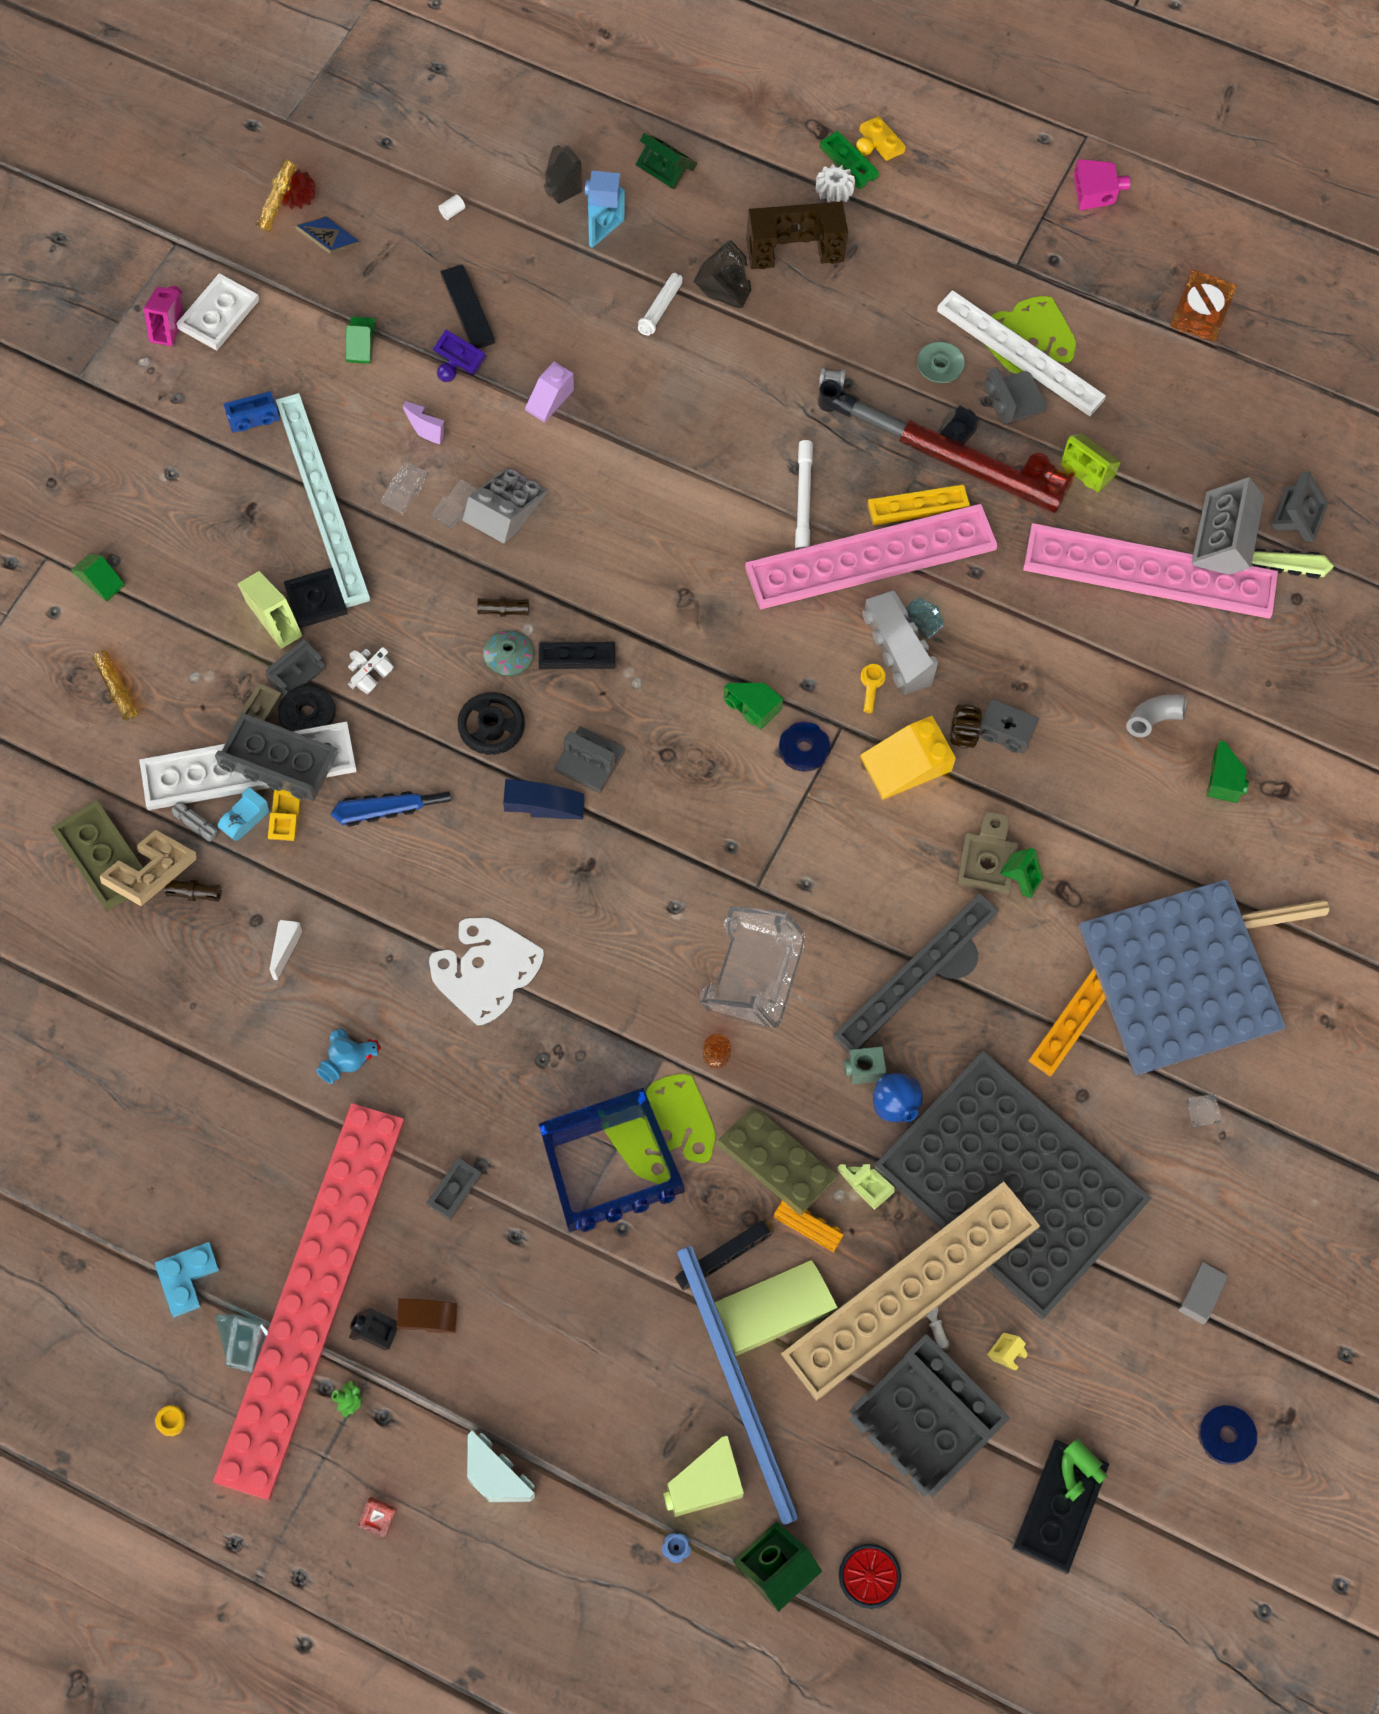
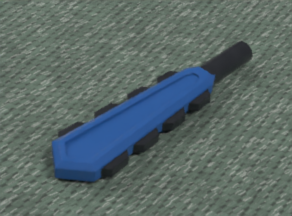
M407 791L397 796L393 793L383 794L382 797H376L375 795L364 796L363 799L350 797L339 801L331 812V816L341 825L351 827L359 825L361 821H367L368 823L378 821L380 817L390 819L397 817L400 813L405 815L414 814L416 810L426 805L451 802L450 791L429 795L413 794L411 791Z

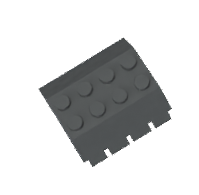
M927 1334L905 1354L904 1358L867 1395L865 1393L849 1410L852 1414L849 1420L863 1434L866 1431L871 1434L867 1439L883 1455L888 1452L892 1455L889 1461L904 1477L908 1474L913 1477L910 1483L923 1497L929 1494L932 1498L1010 1419Z

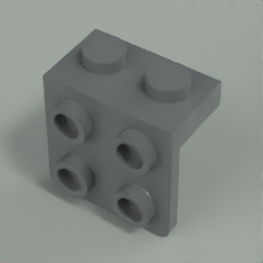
M998 367L988 369L984 388L1003 425L1046 411L1047 405L1030 372L1024 371L1003 378Z

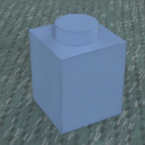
M591 171V178L586 180L585 195H589V205L618 208L620 173Z

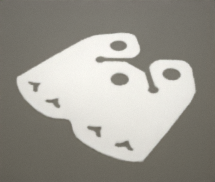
M467 918L459 923L460 941L467 945L484 942L488 939L491 944L489 946L471 947L461 958V978L455 976L457 973V955L455 952L443 950L432 953L429 958L431 977L437 988L476 1025H484L496 1019L509 1007L515 989L526 986L535 977L542 964L544 952L539 946L493 919ZM470 926H476L479 930V933L474 937L467 934V929ZM536 954V957L533 958L534 963L531 964L529 957ZM476 957H481L484 960V964L480 968H475L472 965V961ZM445 958L449 961L450 965L447 969H440L438 967L440 959ZM519 972H527L525 975H522L520 980L518 979ZM504 996V999L500 1000V1004L497 1005L496 998ZM482 1010L490 1011L489 1014H485L484 1017L481 1018Z

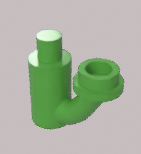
M1079 1438L1063 1451L1062 1472L1068 1493L1065 1495L1066 1498L1069 1497L1074 1501L1085 1490L1081 1481L1076 1484L1073 1470L1074 1464L1087 1478L1092 1476L1099 1484L1108 1477L1100 1468L1102 1463Z

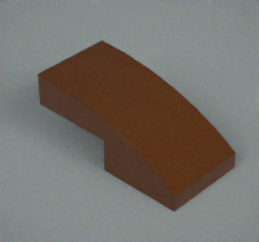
M398 1298L397 1329L456 1333L457 1303Z

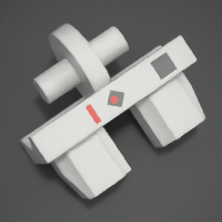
M382 647L367 661V658L371 655L368 649H365L362 653L353 650L349 655L353 662L348 665V668L351 671H355L358 667L361 669L351 678L348 685L352 689L357 686L368 695L378 684L369 673L375 669L384 678L394 668V665L386 657L388 651Z

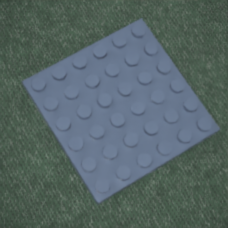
M1227 879L1085 921L1078 925L1135 1076L1273 1034L1286 1028Z

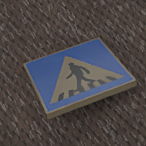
M327 216L295 226V229L329 254L360 245L361 242Z

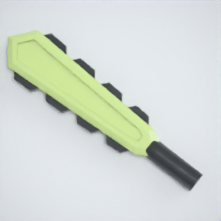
M1256 549L1254 551L1251 565L1275 570L1278 573L1285 571L1295 576L1305 574L1309 578L1316 579L1326 576L1334 567L1330 560L1319 552L1302 554L1300 551L1284 553L1282 550L1267 552L1265 549Z

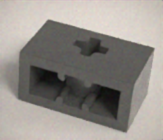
M991 698L981 721L982 726L979 736L987 742H995L1005 746L1011 752L1025 754L1039 718Z

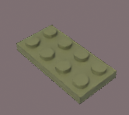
M98 800L51 827L53 833L106 912L128 899L103 885L100 875L118 860L138 872L143 867Z
M752 1106L717 1141L718 1147L800 1216L836 1181L838 1176L755 1106Z

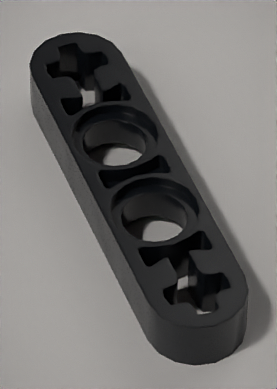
M766 1219L760 1221L698 1260L704 1277L710 1276L768 1239L774 1233ZM683 1270L675 1279L684 1291L689 1289L690 1285Z

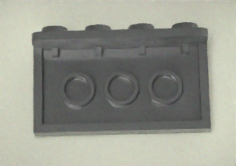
M241 713L222 751L218 750L215 757L219 767L224 771L230 773L235 771L243 774L250 781L257 782L259 780L267 783L274 790L281 791L283 789L300 800L309 799L314 801L338 755V749Z

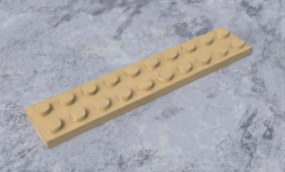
M1002 1182L781 1353V1356L815 1401H818L1026 1239L1040 1225L1006 1183Z

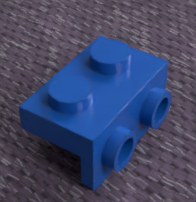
M271 391L223 403L232 433L246 431L249 428L260 425H269L280 420Z

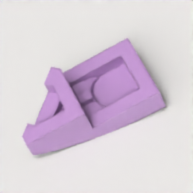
M405 401L403 409L417 434L440 445L444 439V420L425 415V407Z

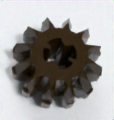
M967 704L957 705L953 712L950 727V741L953 745L961 748H974L977 745L982 726V712L980 708Z

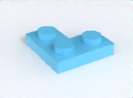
M209 1242L155 1262L173 1318L201 1307L192 1281L219 1271Z

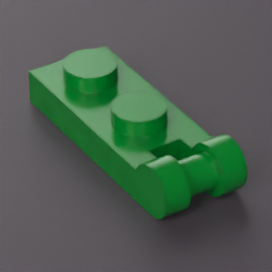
M838 130L820 142L819 148L838 167L843 165L844 170L850 169L851 175L855 179L856 188L862 189L867 185L868 181H874L879 177L876 167Z

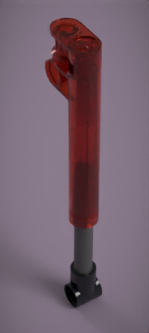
M826 380L820 385L818 406L823 411H837L848 417L853 415L900 437V442L911 446V448L1054 514L1060 507L1076 475L1074 472L1067 474L1057 469L1056 465L1050 463L1048 457L1042 453L1032 454L1022 471L1017 470L929 428L919 426L914 421L910 420L908 423H905L859 401V397L841 390V386L836 381Z

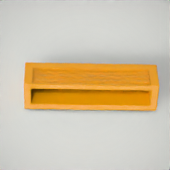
M781 1201L774 1213V1219L835 1253L844 1236L842 1230L835 1226L830 1227L824 1219L813 1217L812 1213L808 1210L800 1216L785 1202Z

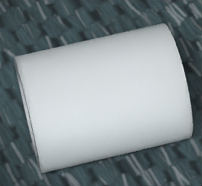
M457 194L439 205V211L446 220H449L465 209L463 200Z

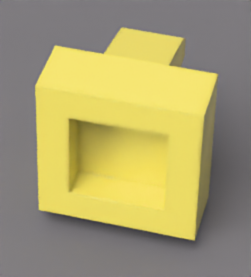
M1003 1332L987 1355L994 1362L1008 1369L1017 1370L1019 1367L1014 1363V1359L1017 1356L1027 1357V1352L1024 1348L1026 1343L1019 1336Z

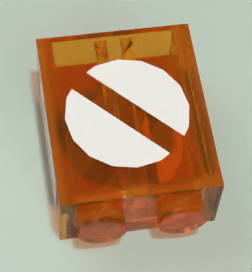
M1192 269L1170 327L1198 336L1201 339L1215 342L1237 285Z

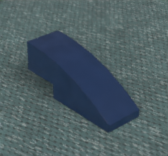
M505 779L504 812L530 813L531 817L583 820L584 793L545 783Z

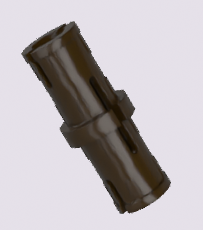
M501 597L500 599L478 598L477 613L498 614L500 617H506V615L528 616L529 599L512 600L506 599V597Z
M172 880L164 889V891H168L165 892V896L188 898L189 901L203 899L219 902L222 894L221 885L199 883L198 880H190V882Z

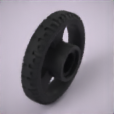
M487 692L476 695L474 698L472 697L464 704L458 716V731L461 739L470 749L477 753L496 755L501 752H507L520 741L524 733L525 719L521 707L511 697L502 693ZM490 704L504 705L512 711L514 716L504 718L502 711L495 706H490ZM475 710L479 713V730L469 734L467 719L470 713ZM489 721L497 722L493 726L486 725ZM504 731L512 734L500 743L486 744V740L494 741L501 738Z

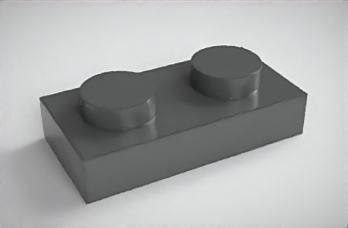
M458 1157L427 1201V1206L446 1219L451 1220L482 1176V1172Z

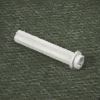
M677 273L671 274L644 318L638 321V330L642 334L650 335L655 332L657 322L682 284L683 277Z

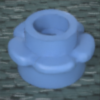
M671 1533L665 1537L662 1553L665 1557L669 1558L670 1562L680 1563L683 1558H688L691 1546L688 1544L689 1539L684 1534ZM678 1545L679 1550L676 1551L673 1547Z

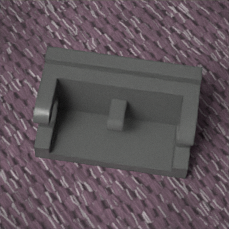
M303 639L265 671L268 682L277 691L281 692L284 697L292 689L308 684L326 667L320 660L322 658L320 654Z

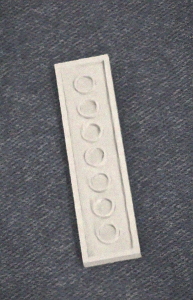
M347 722L292 731L338 749V755L326 778L356 772ZM225 744L139 759L145 802L148 810L175 806L178 802L186 804L240 794L248 787L254 791L270 787L267 783L259 780L257 782L250 781L241 773L235 771L230 773L221 769L215 754L218 750L222 751Z

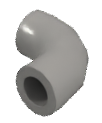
M1160 695L1142 702L1133 710L1128 718L1126 725L1128 732L1135 737H1146L1158 722L1175 719L1184 720L1187 710V695Z

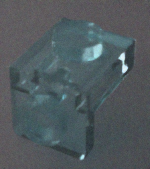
M917 597L905 608L908 612L907 621L909 623L914 622L916 626L920 627L922 635L926 639L932 637L944 626L937 605Z

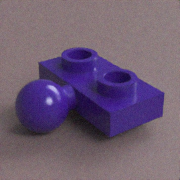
M448 330L444 331L433 348L435 353L448 360L447 363L441 364L437 369V376L442 382H451L455 379V368L457 366L474 376L487 357L484 352Z

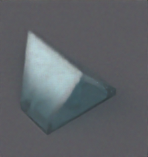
M235 1314L214 1315L226 1357L225 1365L253 1373L268 1332L264 1324Z

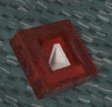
M370 1497L357 1527L385 1538L397 1508Z

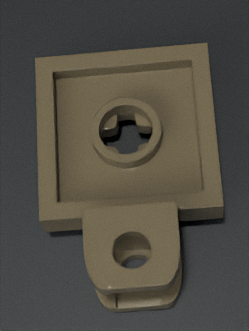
M987 812L982 820L978 835L966 833L956 885L1009 895L1012 879L1001 875L1000 872L1010 855L1017 852L1018 843L1005 841L1009 825L1006 815ZM988 858L990 863L994 865V868L984 869L980 862H984Z

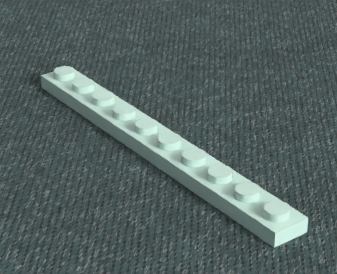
M300 394L276 399V404L345 606L348 608L370 601L369 594Z

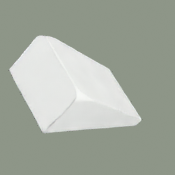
M285 920L278 922L270 964L273 980H278L302 934L299 922Z

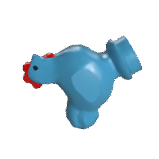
M344 1029L333 1030L330 1034L331 1044L328 1048L329 1059L321 1061L316 1072L325 1082L333 1084L336 1080L340 1079L341 1072H355L362 1067L366 1060L377 1056L381 1046L377 1040L371 1039L365 1043L358 1044L349 1039V1035Z

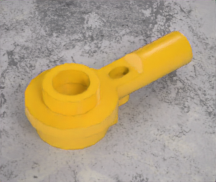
M878 664L865 666L860 674V679L866 686L863 709L866 713L874 712L876 689L881 687L886 679L884 669Z

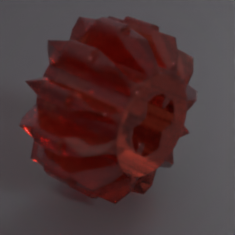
M289 169L288 174L281 173L280 179H276V196L283 206L289 205L291 210L295 206L302 209L303 204L310 205L311 199L315 198V183L310 178L308 172L302 173L300 169L292 172Z

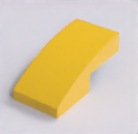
M283 789L281 791L274 790L268 839L295 841L301 800Z

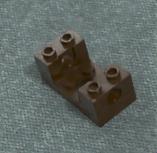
M843 201L753 208L748 210L746 240L751 269L774 268V247L777 244L796 242L807 243L817 241L821 264L844 262L848 229Z

